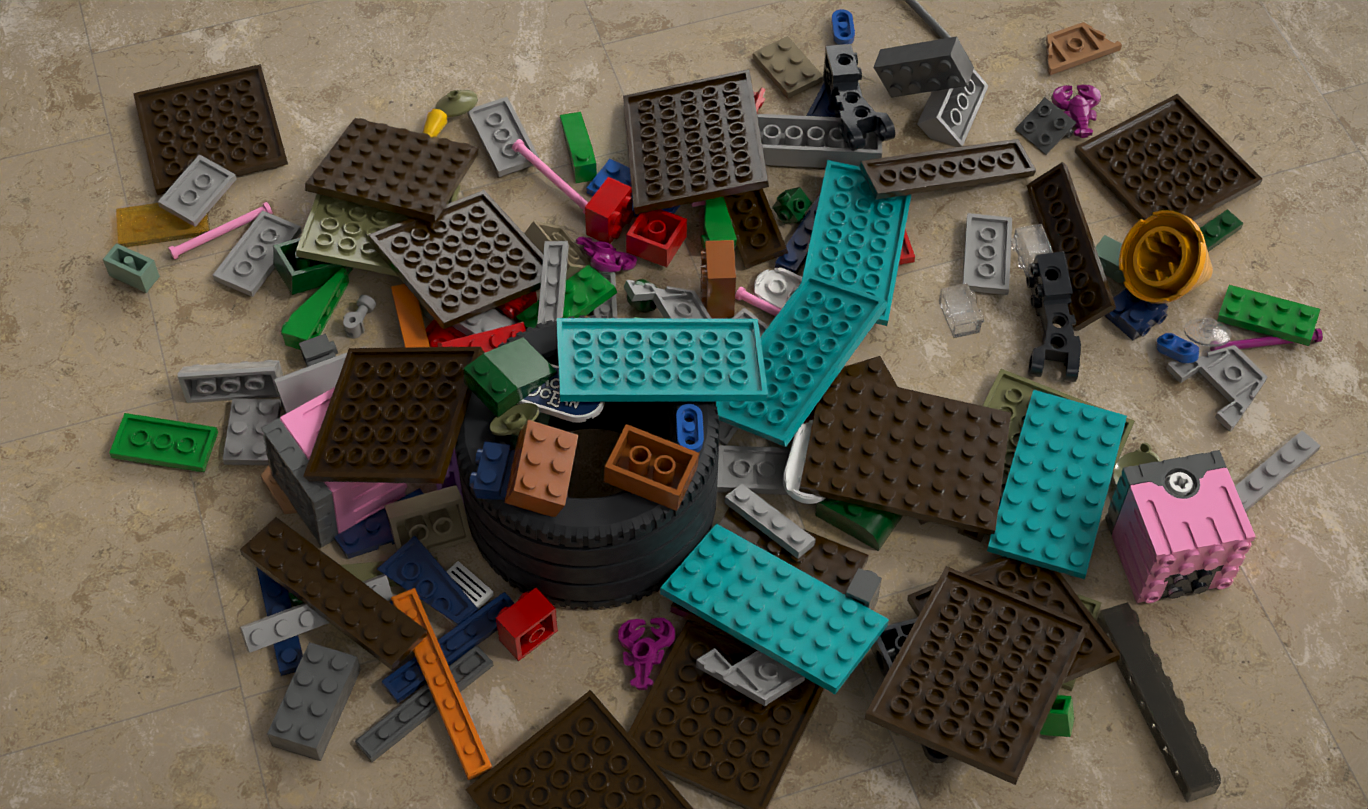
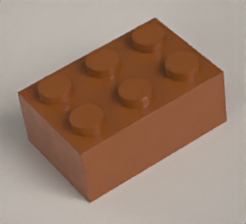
M734 240L706 241L705 250H701V302L712 319H731L734 317L736 291Z
M528 420L518 435L504 503L556 517L566 503L578 435Z
M626 424L605 465L604 482L677 511L697 470L700 453Z

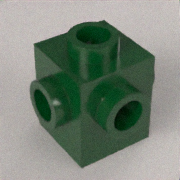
M800 187L787 189L779 194L772 209L784 224L798 223L805 217V213L812 205V202Z

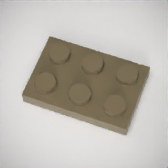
M788 36L753 52L754 61L787 99L823 82V75Z

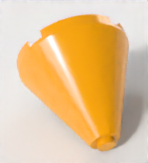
M1156 211L1147 219H1140L1129 230L1121 246L1119 270L1123 271L1125 281L1123 283L1134 296L1150 303L1164 304L1175 301L1207 282L1213 273L1206 243L1200 228L1192 219L1175 211Z

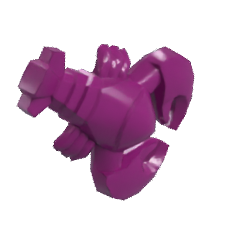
M1064 85L1056 88L1051 96L1052 103L1058 108L1065 110L1064 113L1076 122L1075 127L1077 130L1074 131V135L1080 138L1092 136L1093 130L1088 128L1089 120L1096 121L1097 113L1095 110L1090 109L1097 106L1101 101L1100 91L1091 85H1077L1079 95H1075L1068 101L1073 94L1072 86Z
M578 237L576 239V244L584 245V252L591 257V266L597 270L618 272L623 266V271L634 269L637 264L635 256L616 251L617 249L609 243L593 242L590 237Z
M665 618L650 620L651 624L660 626L659 629H655L653 626L650 627L652 633L658 639L657 641L649 637L638 640L644 633L645 628L635 629L646 624V621L643 619H630L623 623L618 631V641L625 649L632 652V654L626 651L623 652V660L625 665L634 666L636 677L630 683L632 687H636L638 690H647L648 686H652L653 681L648 676L653 665L661 663L664 650L661 649L665 646L669 647L675 640V629L672 623Z

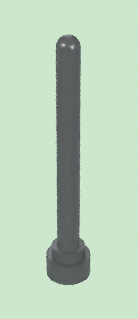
M904 0L941 39L951 37L916 0Z

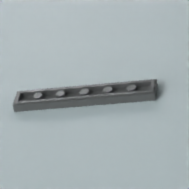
M476 645L450 665L449 668L461 692L494 665L493 661ZM426 684L355 740L358 748L371 762H374L438 710L428 685Z

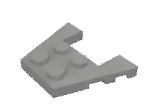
M626 280L623 286L631 301L653 300L663 318L712 319L693 290L669 286L666 289H660L651 283H645L644 286L636 285L633 280Z
M1235 345L1207 352V355L1199 357L1193 363H1177L1173 361L1166 368L1180 383L1200 372L1230 402L1229 405L1218 411L1215 416L1229 432L1237 425L1268 378Z
M716 649L698 658L696 666L702 671L763 706H766L805 680V677L760 651L754 652L734 666H731Z

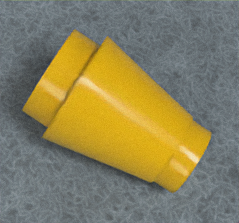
M432 109L431 112H428L423 133L430 135V137H437L448 123L447 114L439 109Z

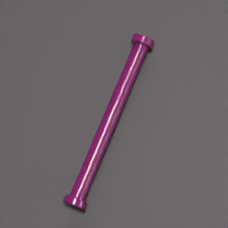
M1320 328L1314 330L1311 341L1322 342L1323 333ZM1273 336L1219 343L1218 341H1211L1210 350L1214 351L1233 345L1238 349H1247L1295 342Z

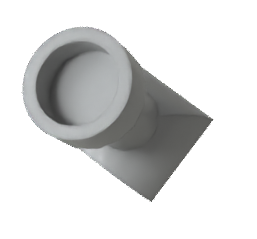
M361 295L357 300L358 309L343 316L347 337L355 339L362 333L364 334L363 320L366 313H371L376 307L375 300L370 296Z

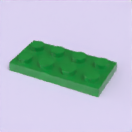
M587 265L566 280L563 318L570 316L579 318L580 315L586 316L617 294L615 286L592 266ZM539 300L516 316L519 323L524 322L525 329L529 327L535 328L537 325Z
M1229 284L1217 321L1310 346L1321 309Z
M124 413L109 454L114 459L204 473L218 435V429L213 426Z

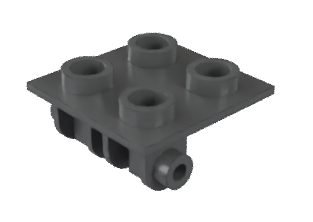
M1044 97L1015 130L1047 155L1063 137L1069 138L1073 134L1072 127L1076 122Z

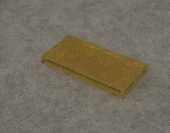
M158 203L116 209L118 244L126 248L195 238L210 231L209 212L195 227L159 207Z

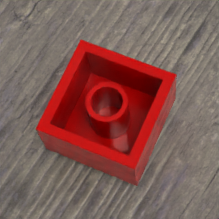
M610 177L604 181L585 206L587 236L609 244L614 239L619 238L622 228L625 224H629L633 218L632 187Z
M661 209L640 213L626 234V252L667 268L687 237V219Z
M537 588L522 594L515 604L502 609L496 617L499 641L517 661H520L558 632L556 608Z

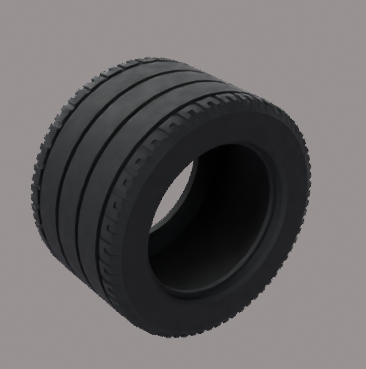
M580 315L579 318H596V316L590 315V317H585V315ZM550 320L546 321V324H537L535 328L529 327L525 332L520 331L516 334V337H510L506 343L502 342L498 345L500 347L524 337L548 363L558 366L556 321ZM472 392L455 445V454L469 529L482 557L496 574L500 575L506 582L509 581L510 586L517 587L522 593L531 592L537 588L552 605L559 604L560 607L565 608L566 606H570L571 609L582 607V609L588 610V607H592L593 610H596L603 606L604 609L610 608L612 605L619 607L621 603L630 604L632 600L639 601L645 595L647 597L652 595L653 591H660L662 585L712 528L716 511L720 423L716 401L605 402L598 416L593 419L592 417L586 419L584 422H571L552 416L548 426L567 432L582 429H604L622 433L627 424L677 444V410L682 405L693 404L702 411L704 441L702 449L698 452L700 454L697 470L677 511L624 490L600 498L580 499L566 497L564 508L556 517H551L504 503L505 500L476 498L473 488L470 487V477L472 472H477L479 464H476L477 450L483 449L484 442L510 445L512 450L515 449L510 442L511 434L497 436L491 432L490 424L496 416ZM685 418V419H684L686 422H692V421H693L692 418ZM693 440L686 441V444L693 445L695 443Z

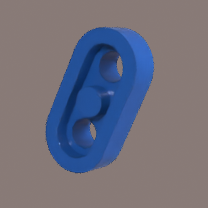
M836 10L833 12L831 20L833 39L838 45L852 44L855 38L853 16L848 10Z
M1165 333L1157 338L1158 352L1181 363H1193L1198 360L1199 347L1193 342L1182 339L1173 333Z
M685 404L677 410L676 414L677 444L696 452L702 449L704 441L702 411L696 405ZM685 418H692L693 421H692V422H686L684 419H685ZM693 440L695 443L693 445L686 444V441Z

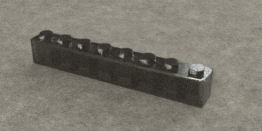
M1128 602L1101 610L1097 623L1121 654L1116 663L1186 803L1215 794L1221 784L1220 773L1217 768L1212 766L1206 746L1200 743L1194 723L1187 718L1183 701L1177 698L1173 690L1171 678L1165 675L1159 655L1154 653L1151 648L1149 635L1147 632H1143L1139 624L1137 612L1131 609Z

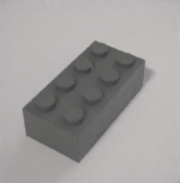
M957 36L880 49L873 67L891 98L968 86L974 70V66Z
M309 642L268 730L267 735L273 747L318 761L322 760L360 674L361 668L357 656Z

